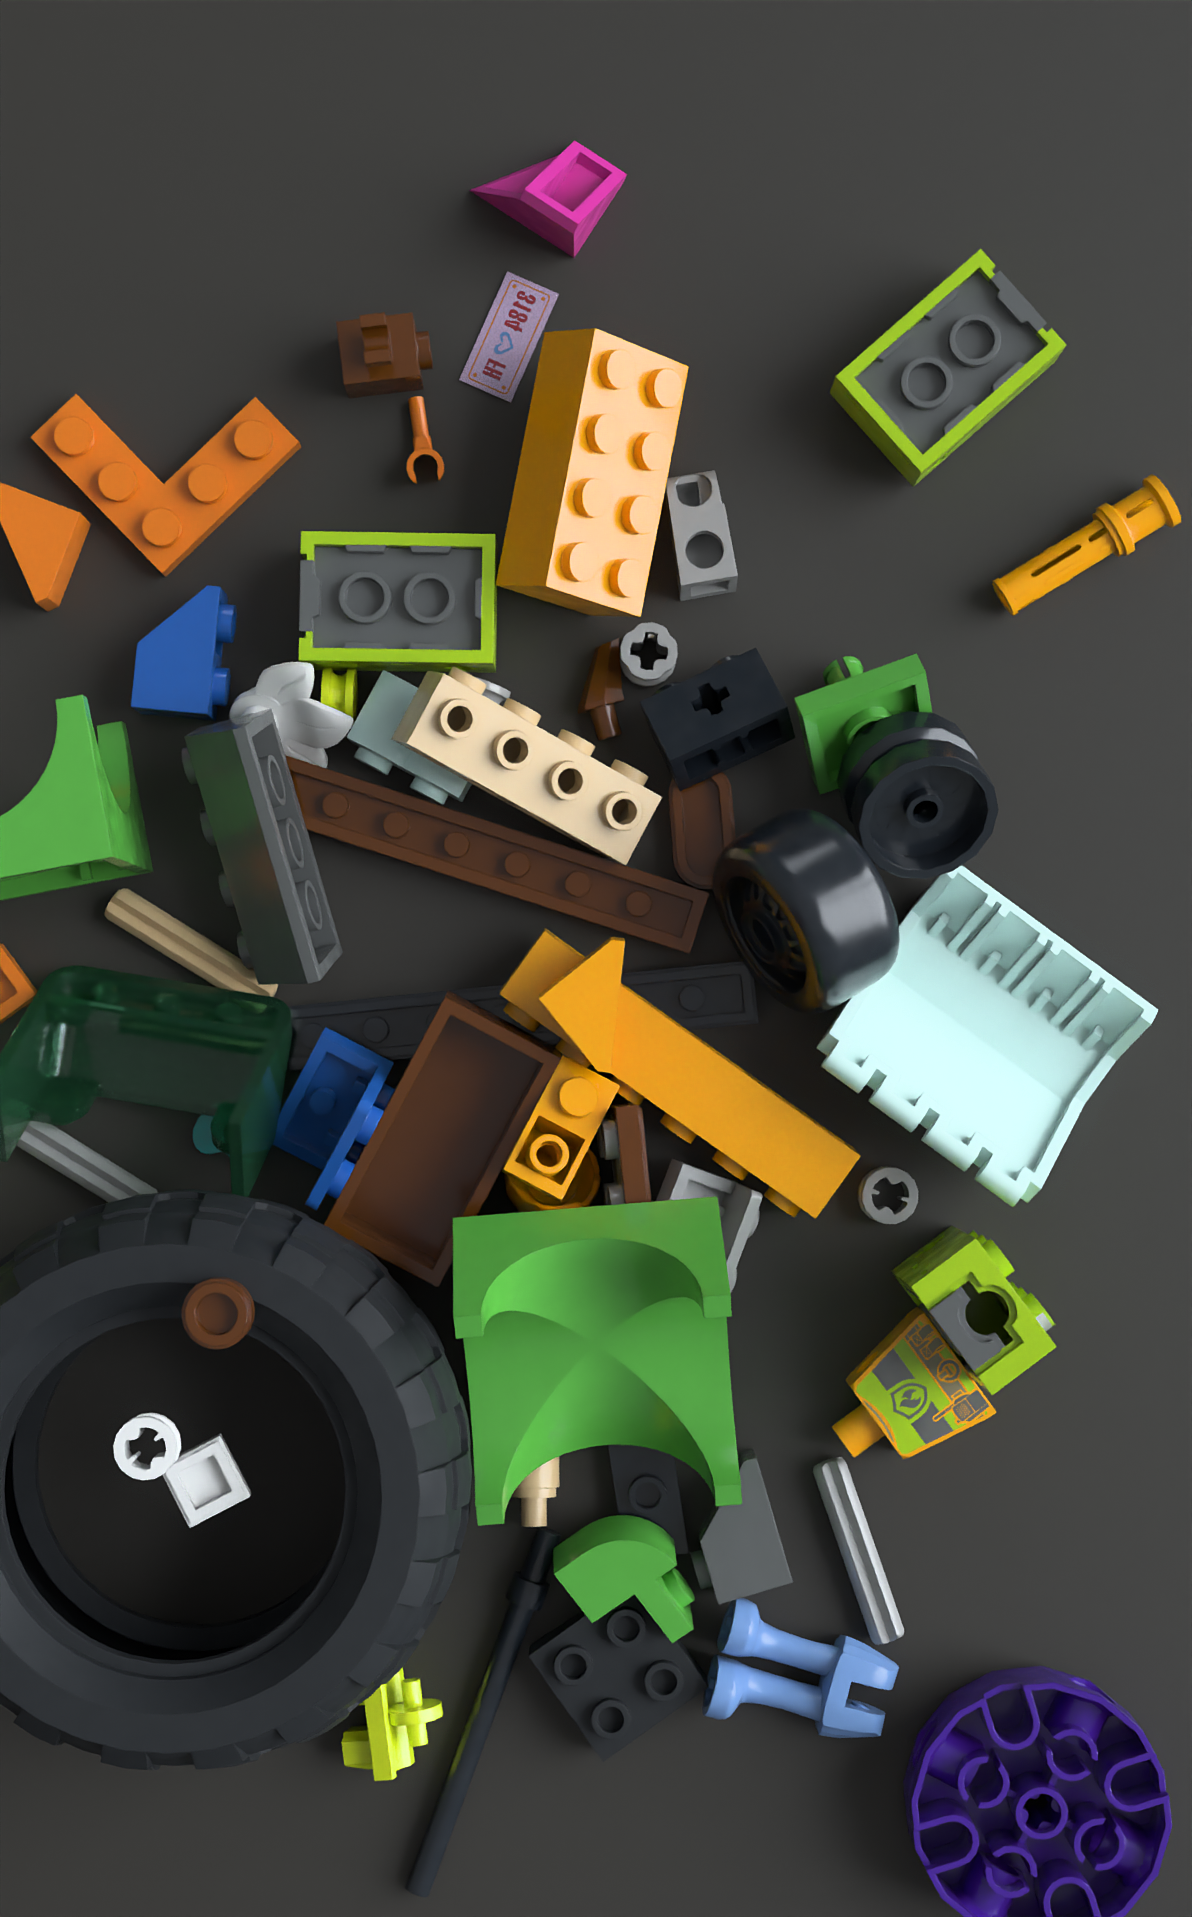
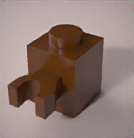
M385 312L359 315V319L336 321L343 383L349 399L424 390L422 370L433 369L431 343L428 330L417 332L413 312L386 315Z

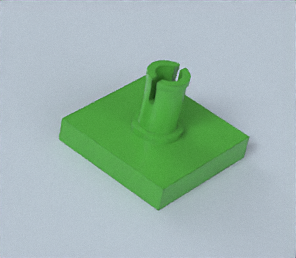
M917 653L867 672H863V666L859 659L845 656L843 657V662L849 673L847 678L844 677L836 659L823 672V680L827 686L794 698L811 776L820 795L838 788L837 778L842 757L858 734L878 720L902 712L932 713L926 671Z

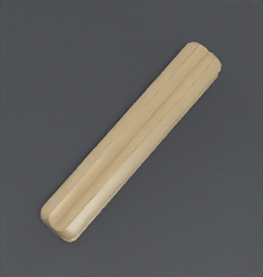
M119 889L108 903L104 914L108 920L252 1010L261 1012L274 997L278 984L258 985L254 969H247L240 958L131 890Z

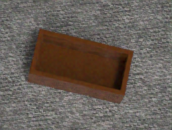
M447 990L384 1109L376 1129L367 1145L364 1146L341 1194L334 1202L324 1225L344 1238L353 1240L367 1251L439 1287L453 1261V1218L477 1216L561 1060V1052L551 1044Z

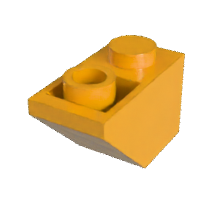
M562 1055L508 1156L502 1172L561 1202L620 1085Z

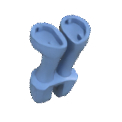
M744 1598L730 1601L718 1635L717 1646L719 1652L737 1657H759L821 1676L818 1686L752 1668L737 1660L714 1654L707 1675L709 1687L704 1691L702 1706L704 1716L718 1720L727 1719L739 1704L753 1703L783 1709L815 1720L818 1734L835 1738L881 1736L886 1713L869 1704L849 1699L847 1696L851 1682L884 1690H892L899 1671V1666L894 1661L865 1643L845 1635H840L835 1640L833 1646L787 1633L763 1622L755 1603Z

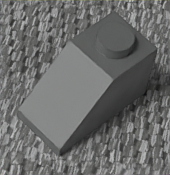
M753 1449L741 1452L738 1457L742 1504L716 1506L714 1501L698 1530L702 1549L690 1552L701 1590L713 1587L718 1605L793 1583Z

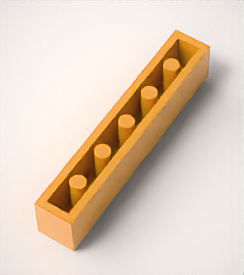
M544 928L500 990L499 994L509 1001L503 1011L532 1032H535L540 1024L548 1028L561 1038L555 1048L569 1059L588 1068L591 1064L539 1000V994L582 961L585 956ZM622 982L620 983L611 1074L614 1075L611 1081L620 1085L617 1093L639 1106L645 1098L666 1112L660 1122L677 1136L690 1144L697 1135L718 1149L712 1159L725 1170L742 1181L749 1172L770 1186L764 1196L792 1217H796L802 1209L816 1219L861 1155L847 1142L680 1025Z

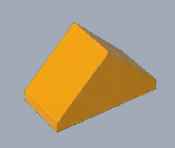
M610 937L539 994V1000L597 1072L611 1073L625 946L624 938Z

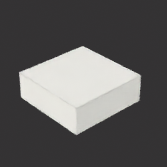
M221 1433L179 1454L175 1463L163 1474L189 1528L251 1496V1491Z

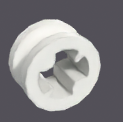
M153 1412L139 1414L125 1423L116 1434L113 1445L114 1458L120 1469L128 1476L139 1480L155 1479L166 1473L178 1459L181 1450L180 1433L175 1424L164 1415ZM145 1427L156 1430L158 1434L154 1440L157 1441L163 1438L166 1446V1452L158 1453L152 1459L150 1465L140 1463L137 1458L141 1452L138 1451L132 1455L129 1445L130 1440H135L142 1435Z

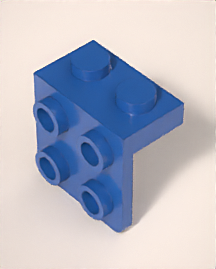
M325 1027L265 1140L322 1170L305 1203L306 1206L316 1211L325 1194L338 1199L355 1167L356 1161L364 1146L369 1142L395 1090L384 1083L394 1064L392 1061Z

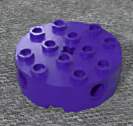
M1045 1666L991 1671L950 1693L917 1733L903 1780L908 1832L915 1850L940 1897L964 1917H1124L1158 1876L1172 1829L1170 1799L1166 1791L1164 1770L1145 1733L1126 1709L1090 1680ZM1041 1794L1045 1796L1048 1802L1044 1807L1033 1805L1029 1811L1026 1810L1024 1804L1029 1798L1037 1799Z

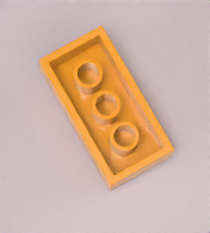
M596 328L544 332L496 579L497 586L590 616L641 617L689 366Z

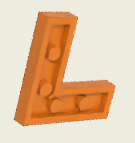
M77 394L67 401L31 436L32 440L165 577L302 447L300 442L256 397L164 484Z

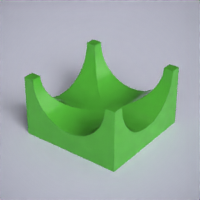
M83 694L56 699L57 731L55 744L47 767L30 793L19 804L0 816V901L153 872L126 723L119 721L98 725L97 744L88 699Z
M717 1196L453 1218V1318L456 1339L463 1338L473 1440L475 1506L478 1526L504 1524L507 1504L518 1485L541 1465L563 1454L601 1445H634L670 1454L690 1465L701 1475L713 1494L716 1506L742 1504L727 1333V1317H732L731 1294Z

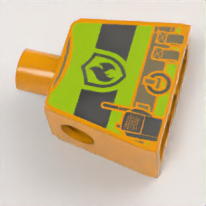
M916 1307L896 1325L846 1378L845 1381L862 1404L831 1427L854 1458L886 1435L902 1459H906L988 1419L996 1413V1410L926 1314Z

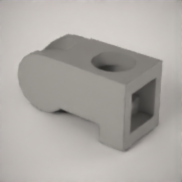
M715 470L667 478L665 498L680 601L736 592L738 573L725 504H722Z

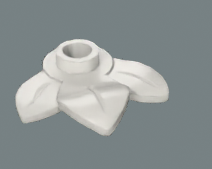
M286 662L263 670L256 687L240 694L235 699L229 712V719L272 709L285 755L326 768L328 765V757L324 748L338 744L346 736L354 723V719L351 716L310 698L315 676L313 665L307 662Z

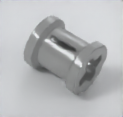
M654 622L641 623L624 636L620 646V666L624 675L632 683L642 687H654L665 682L673 673L678 656L677 643L670 636L667 628ZM651 640L656 642L657 653L666 655V660L658 659L655 661L653 670L640 668V657L630 655L631 650H642L644 641Z

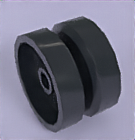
M906 711L882 718L857 735L841 760L837 784L842 805L849 820L854 824L856 835L864 851L878 868L900 878L928 879L954 871L976 856L993 833L999 810L995 787L985 769L979 763L978 756L970 742L958 726L935 713Z

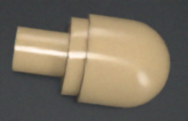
M559 1457L546 1462L530 1473L512 1494L514 1498H521V1526H547V1498L556 1497V1488L560 1487Z

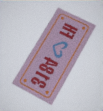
M507 271L459 380L511 403L559 294Z

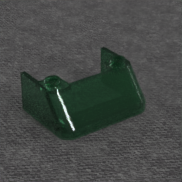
M74 965L53 971L43 981L0 1054V1161H8L30 1121L56 1126L67 1125L86 1115L96 1097H103L214 1116L210 1125L211 1140L218 1150L230 1155L232 1194L248 1197L276 1137L292 1040L290 1008L280 999L270 996L89 966Z

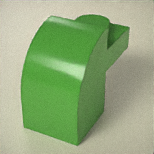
M609 1516L588 1524L553 1548L554 1575L591 1623L635 1594L672 1643L694 1629L690 1605L695 1600L694 1594L684 1577L674 1568L677 1566L674 1539L657 1524L636 1516Z

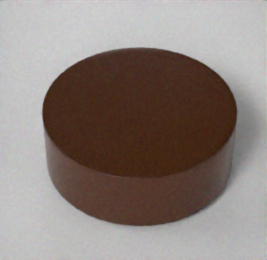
M213 1277L199 1283L188 1293L182 1307V1321L186 1332L196 1343L210 1349H224L239 1342L251 1329L255 1316L254 1302L248 1290L241 1283L227 1277Z

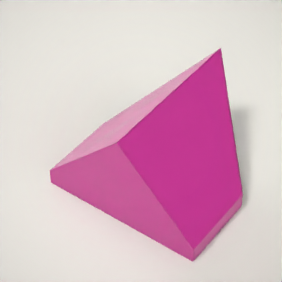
M573 141L557 156L469 191L575 258L622 186L627 174L577 141Z

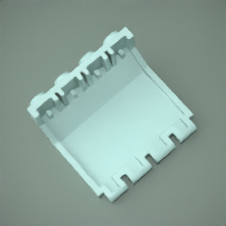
M961 865L954 871L936 876L899 924L900 942L898 955L889 972L878 982L845 1002L818 1044L817 1049L827 1055L821 1064L822 1068L856 1093H859L865 1085H868L874 1090L868 1102L909 1132H912L918 1124H921L927 1129L921 1139L924 1143L964 1172L974 1163L980 1168L975 1176V1180L1013 1207L1020 1198L1028 1203L1041 1190L1084 1104L1119 1057L1152 1024L1158 1009Z

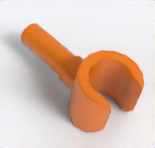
M422 396L411 397L408 399L413 431L412 442L414 452L407 460L406 470L408 476L417 484L414 464L419 457L426 455L433 457L437 461V474L440 481L445 473V464L443 458L432 447L424 398Z

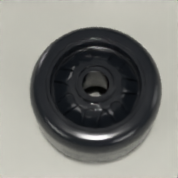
M791 809L772 817L729 843L718 856L713 872V892L719 916L726 933L739 957L754 978L772 997L786 1007L806 1014L826 1012L878 982L889 972L895 963L898 955L900 935L897 915L890 894L878 870L861 845L832 818L811 809Z

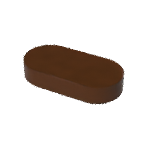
M724 772L682 791H679L674 779H672L668 791L674 868L679 878L685 884L699 890L713 889L715 862L722 850L736 839L732 788Z

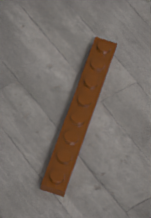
M286 756L305 825L309 831L690 954L709 896L708 892Z

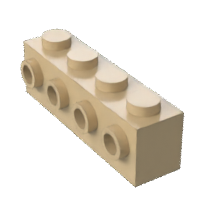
M452 667L448 675L427 671L392 736V740L602 857L624 865L628 863L662 798L644 787L648 779L647 775L616 759L611 767L606 766L591 757L595 746L590 742L564 729H561L558 736L555 737L537 726L542 717L540 714L510 698L506 699L502 707L482 695L487 686L484 682L456 667Z

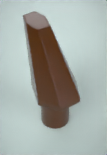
M619 638L595 648L578 706V714L590 712L598 741L622 735L614 705L624 701Z

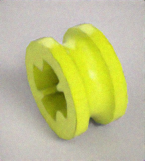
M323 668L321 703L351 716L355 722L358 697L357 670L348 668L345 674L336 675L332 668Z

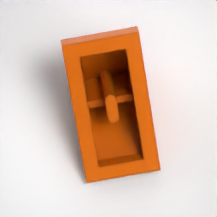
M0 482V523L35 602L47 612L60 606L91 523L80 512Z

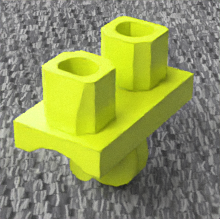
M402 1667L387 1684L381 1685L369 1698L359 1704L365 1705L367 1725L351 1726L343 1732L341 1743L344 1765L353 1768L373 1769L374 1781L393 1780L397 1777L396 1771L415 1763L413 1747L428 1743L426 1723L442 1717V1701L433 1698L422 1699L420 1678L404 1679Z

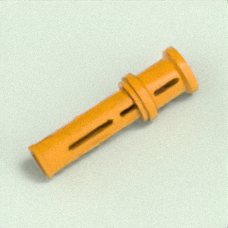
M1149 475L1142 480L1143 487L1112 506L1105 502L1097 507L1096 512L1092 515L1093 521L1057 544L1045 549L1042 553L1003 577L993 580V588L1010 615H1016L1019 613V610L1060 585L1067 583L1073 577L1112 553L1117 557L1129 555L1135 551L1134 544L1162 526L1166 525L1173 528L1181 522V515L1164 484L1155 475Z

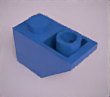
M207 585L137 643L131 708L138 713L216 721L217 706H227L231 674L230 668H221L223 644L234 642L237 608L236 605L227 604L228 595L221 587Z

